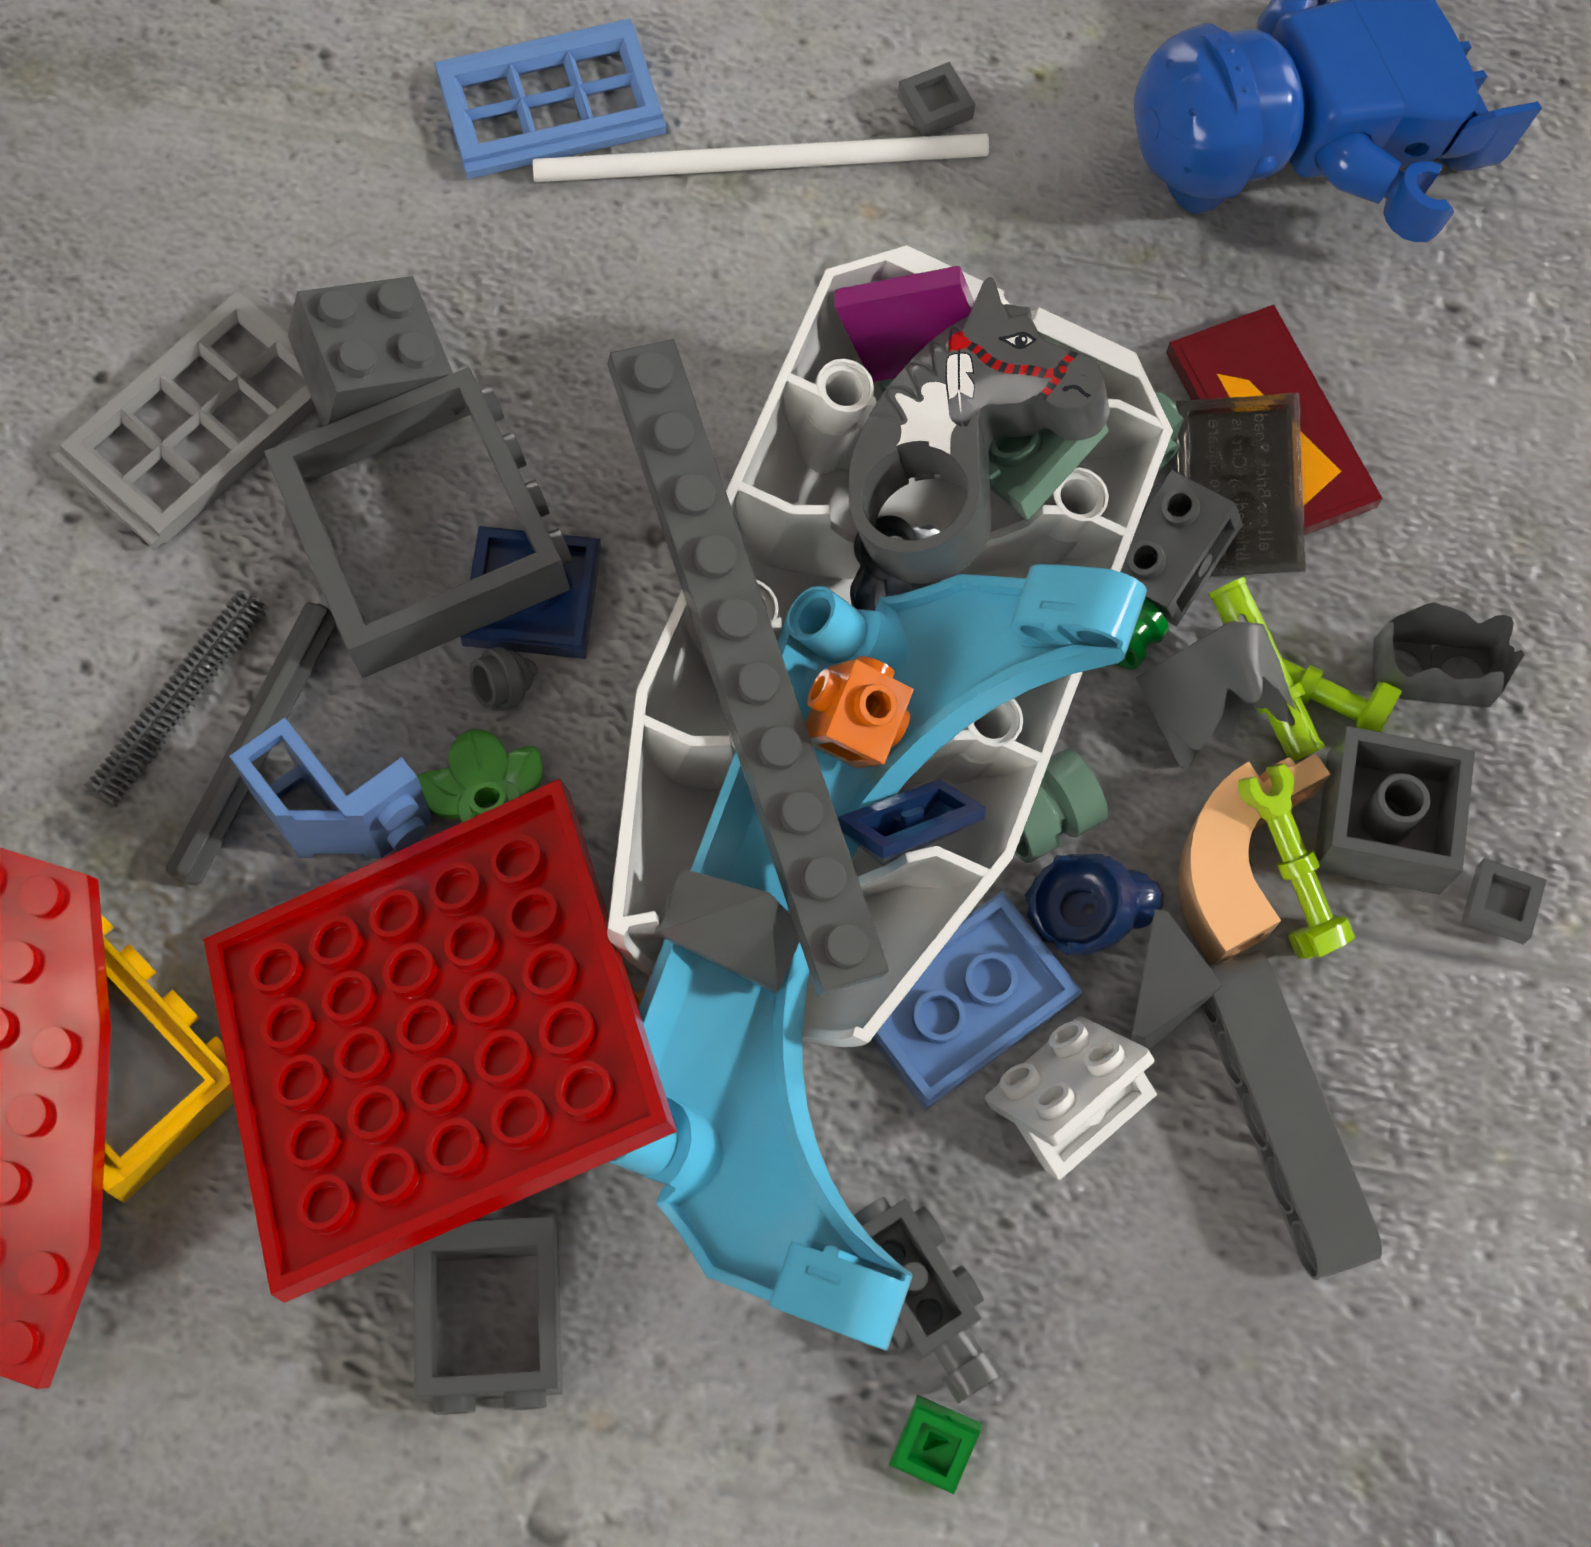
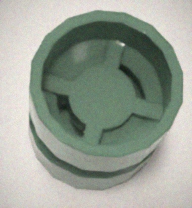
M1064 749L1051 756L1015 851L1017 857L1025 863H1031L1060 847L1061 834L1064 833L1069 837L1076 838L1104 823L1108 818L1107 803L1096 777L1086 762L1073 750Z

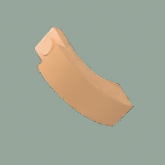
M1316 753L1295 764L1291 757L1276 763L1285 764L1293 775L1292 808L1315 796L1330 776L1329 771ZM1249 761L1233 771L1213 791L1193 823L1181 853L1179 893L1184 917L1192 936L1210 965L1232 959L1264 941L1281 922V919L1255 881L1249 863V843L1252 832L1267 821L1259 815L1256 808L1247 805L1241 799L1238 791V780L1246 777H1257L1261 790L1266 795L1269 794L1272 786L1267 770L1259 777Z

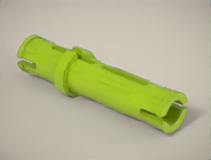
M1241 577L1208 593V595L1213 600L1223 625L1229 621H1240L1239 615H1242L1246 622L1263 624L1279 658L1295 709H1293L1287 703L1293 724L1289 725L1288 721L1277 720L1267 708L1261 709L1256 707L1259 715L1266 713L1287 756L1286 758L1291 757L1295 762L1325 748L1323 741H1320L1300 697L1306 694L1301 682L1293 683L1274 643L1271 632L1267 628L1246 585L1247 581L1245 577Z

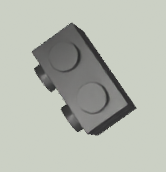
M1171 470L1161 486L1156 484L1151 488L1120 572L1137 579L1147 588L1145 598L1153 603L1162 612L1167 622L1177 627L1243 526L1236 503Z

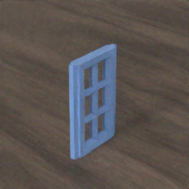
M631 18L434 62L467 179L533 165V159L567 157L666 134L663 113ZM621 54L626 74L582 83L576 63ZM565 66L571 86L525 96L519 76ZM503 79L508 80L513 99L468 109L463 88ZM628 87L632 88L638 108L593 118L587 99L588 96ZM570 100L576 101L581 121L535 130L530 113L531 109ZM518 113L524 134L478 143L473 122Z

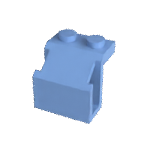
M283 718L229 756L257 804L299 858H315L314 854H362L365 858H382L393 849L400 851L415 844L425 834L427 825L434 821L418 777L402 757L346 796L286 718ZM282 741L295 767L268 785L251 762ZM303 781H306L327 810H288L279 798Z

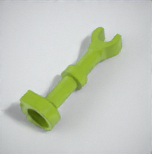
M1282 657L1293 683L1301 682L1306 693L1300 696L1303 703L1308 704L1311 699L1356 721L1355 728L1381 732L1402 693V690L1385 682H1378L1368 700L1323 678L1322 676L1325 671L1311 664L1305 669Z
M1285 764L1271 765L1266 767L1272 784L1269 794L1263 793L1257 777H1246L1238 780V791L1241 799L1247 805L1256 808L1259 815L1267 821L1282 859L1277 863L1282 879L1291 881L1308 923L1290 932L1288 936L1295 956L1298 959H1310L1314 956L1322 957L1352 942L1356 936L1348 917L1332 915L1315 872L1320 866L1314 850H1306L1291 813V795L1294 790V778L1291 770Z

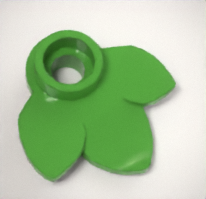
M469 729L459 735L453 742L448 755L449 767L423 772L417 776L431 813L440 818L460 819L461 822H464L537 789L543 779L544 767L536 746L522 747L507 754L501 741L492 733L481 729ZM496 803V804H495L494 806H492V807L483 808L484 806H486V805H488V804Z

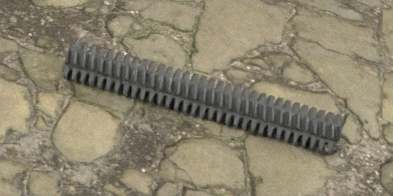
M243 590L235 593L236 596L230 599L232 602L227 603V608H224L221 611L222 614L216 617L218 620L211 623L213 626L207 628L209 633L206 632L202 635L204 639H199L197 641L199 645L192 647L194 651L188 652L190 657H185L183 659L185 663L179 664L178 667L180 669L174 670L173 673L175 675H171L168 678L170 681L163 684L166 688H160L159 692L161 694H156L154 696L156 700L149 702L151 706L144 708L147 713H140L141 719H136L134 721L136 725L129 727L131 731L125 732L124 735L127 738L123 737L119 740L122 744H116L114 747L117 750L110 751L112 757H106L104 760L107 763L99 765L102 769L95 770L97 776H91L89 779L92 782L84 784L91 795L102 800L104 803L114 807L118 806L112 799L116 798L122 801L118 792L127 794L123 785L132 788V785L127 780L137 781L132 775L133 772L140 776L142 775L137 767L140 766L145 770L147 769L142 761L152 762L147 756L148 753L154 757L157 756L152 748L154 747L161 751L162 748L157 742L167 743L162 738V735L168 738L172 737L166 730L169 728L174 732L176 731L171 725L173 722L179 726L181 725L176 717L179 716L184 720L186 719L181 711L184 710L190 714L191 711L186 707L187 703L192 707L196 706L191 701V698L193 697L200 701V698L195 693L198 691L203 695L205 694L200 688L201 685L208 689L210 688L205 680L208 679L214 683L210 674L213 673L218 677L219 674L215 668L224 670L219 662L222 661L228 665L229 662L224 656L234 657L229 652L230 649L238 652L233 644L237 643L242 647L243 644L238 638L248 639L244 635V631L252 634L248 625L256 629L257 626L252 620L262 621L258 617V613L266 616L262 610L265 604L260 599L252 597Z

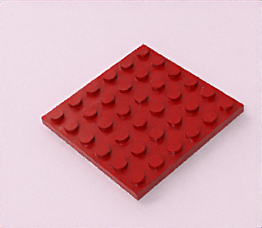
M561 779L548 783L203 939L270 1295L281 1302L286 1303L677 1132L621 953L608 939V911L570 791Z

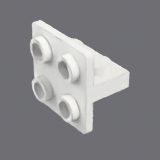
M1080 1016L1058 1027L1049 1037V1041L1029 1059L1005 1072L999 1084L986 1094L985 1100L992 1110L1015 1123L1044 1170L1058 1180H1061L1157 1095L1144 1074V1071L1154 1063V1058L1148 1048Z

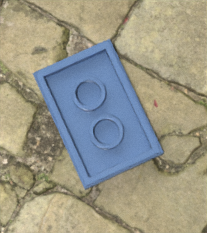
M1002 891L966 917L871 1040L926 1111L1077 1001L1083 992Z

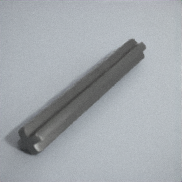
M308 602L301 610L166 865V872L177 881L198 886L207 874L249 793L248 787L229 756L283 718L288 719L337 625L331 610L326 606ZM271 749L251 762L258 772L263 767Z

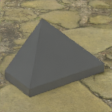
M687 869L680 871L660 917V925L654 931V934L773 993L779 992L800 942L791 914L771 893Z
M1157 909L1154 911L1132 1032V1041L1148 1048L1149 1051L1224 986L1168 911Z

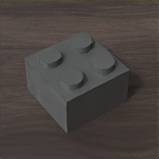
M413 276L297 291L287 336L323 427L453 373Z
M1346 726L1327 754L1326 768L1330 776L1323 786L1315 855L1320 866L1316 871L1440 895L1463 872L1475 751Z

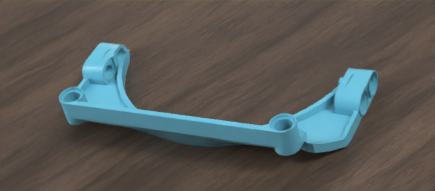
M1035 564L1030 567L1027 578L959 574L914 591L880 597L875 611L856 609L831 589L821 585L810 587L803 591L790 607L777 642L805 723L811 711V707L807 705V697L817 676L823 670L828 669V666L855 660L858 656L870 657L887 664L895 671L893 679L914 689L906 709L910 712L907 730L901 740L894 747H891L884 765L854 768L814 748L837 818L895 796L935 752L967 726L1001 704L1035 687L1067 675L1117 664L1124 660L1147 594L1145 585L1125 573L1112 569ZM735 752L691 871L769 892L790 913L737 752ZM843 834L851 859H853L859 846ZM665 939L638 1010L677 1132L611 1160L608 1163L666 1184L660 1191L656 1205L680 1234L706 1277L770 1301L768 1306L858 1341L888 1350L913 1275L873 1241L849 1211L831 1180L818 1148L808 1111L803 1075L802 1030L810 971L800 942L779 992L773 993Z

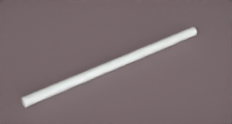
M987 133L538 158L533 159L534 182L988 157L989 137Z

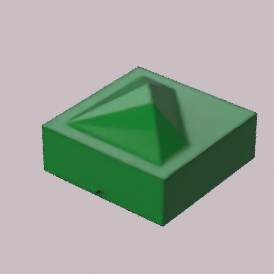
M917 1394L891 1455L889 1466L954 1495L981 1433L982 1423Z

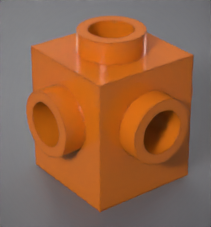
M858 656L855 660L828 666V669L823 670L817 676L807 697V705L811 707V711L805 725L813 747L854 768L884 765L891 747H894L901 740L907 730L910 712L906 709L914 689L893 679L895 671L890 666L870 657Z

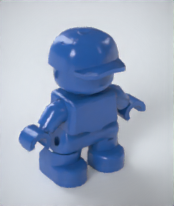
M1271 0L1258 17L1257 30L1244 29L1227 32L1214 24L1204 23L1188 28L1168 38L1148 60L1138 81L1134 96L1136 130L1144 160L1148 168L1160 180L1166 183L1173 198L1180 206L1192 214L1216 209L1224 199L1235 198L1240 194L1247 182L1267 178L1282 170L1286 163L1290 161L1293 170L1300 177L1325 176L1337 190L1379 204L1383 197L1386 198L1383 210L1386 223L1394 233L1403 239L1415 243L1428 242L1436 237L1454 213V209L1446 199L1436 200L1425 195L1443 166L1442 164L1432 162V160L1439 158L1444 165L1455 171H1468L1498 165L1509 156L1542 109L1537 101L1488 111L1478 92L1488 76L1484 70L1473 72L1466 57L1472 46L1469 41L1459 42L1454 30L1435 0H1339L1331 2V0ZM1408 167L1405 172L1399 170V168Z

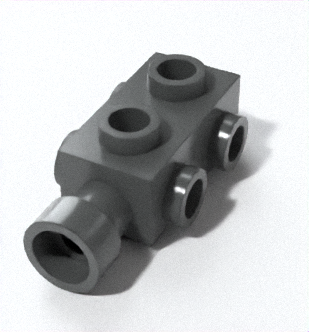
M882 1197L857 1212L854 1217L880 1247L886 1243H895L901 1247L904 1253V1260L900 1265L913 1275L891 1338V1342L901 1354L911 1349L918 1362L934 1352L948 1374L942 1380L957 1404L1005 1374L991 1350L987 1349L983 1352L969 1330L982 1319L975 1306L983 1302L984 1299L969 1272L962 1265L951 1271L937 1249L939 1245L945 1242V1237L929 1210L922 1206L913 1211L906 1198L891 1207L887 1199ZM924 1301L935 1303L941 1312L940 1322L933 1326L922 1324L916 1316L917 1305Z

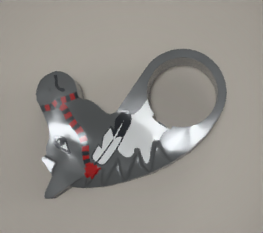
M988 277L982 283L969 316L937 335L911 359L890 383L870 412L855 444L849 469V509L851 517L873 563L885 574L903 582L932 583L952 577L968 567L985 547L992 524L988 451L994 440L1026 437L1045 428L1050 429L1056 435L1067 440H1084L1097 435L1103 429L1109 417V402L1102 371L1098 363L1090 356L1059 347L1043 339L1033 322L1030 308L1002 304L996 282L992 277ZM934 474H939L941 480L952 482L967 492L965 504L957 518L948 527L933 536L919 540H898L876 530V521L882 506L897 490L908 485L910 478L915 477V481L935 479Z

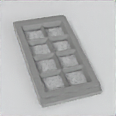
M246 286L240 292L238 290L235 291L60 443L59 446L61 448L52 455L54 461L154 550L162 543H168L265 455V450L273 448L316 409L287 336L290 321L250 287Z

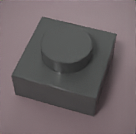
M950 62L899 81L898 97L922 137L933 135L971 120L974 117L976 104Z
M1484 858L1476 866L1461 923L1523 945L1532 937L1547 879Z

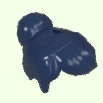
M1103 854L1056 855L1053 862L1042 869L1041 873L1034 879L1032 886L1024 894L1028 905L1027 917L1037 929L1042 940L1056 944V948L1065 955L1083 956L1091 955L1094 952L1116 945L1132 929H1141L1149 926L1153 921L1155 909L1161 910L1163 908L1164 893L1158 882L1150 879L1147 874L1140 871L1127 870L1122 863L1111 856H1104ZM1088 904L1094 906V911L1091 914H1086L1083 911V908Z

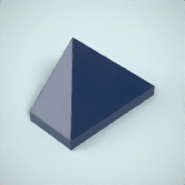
M938 779L839 816L838 821L845 836L884 866L904 853L920 850L985 819L986 807L943 780Z

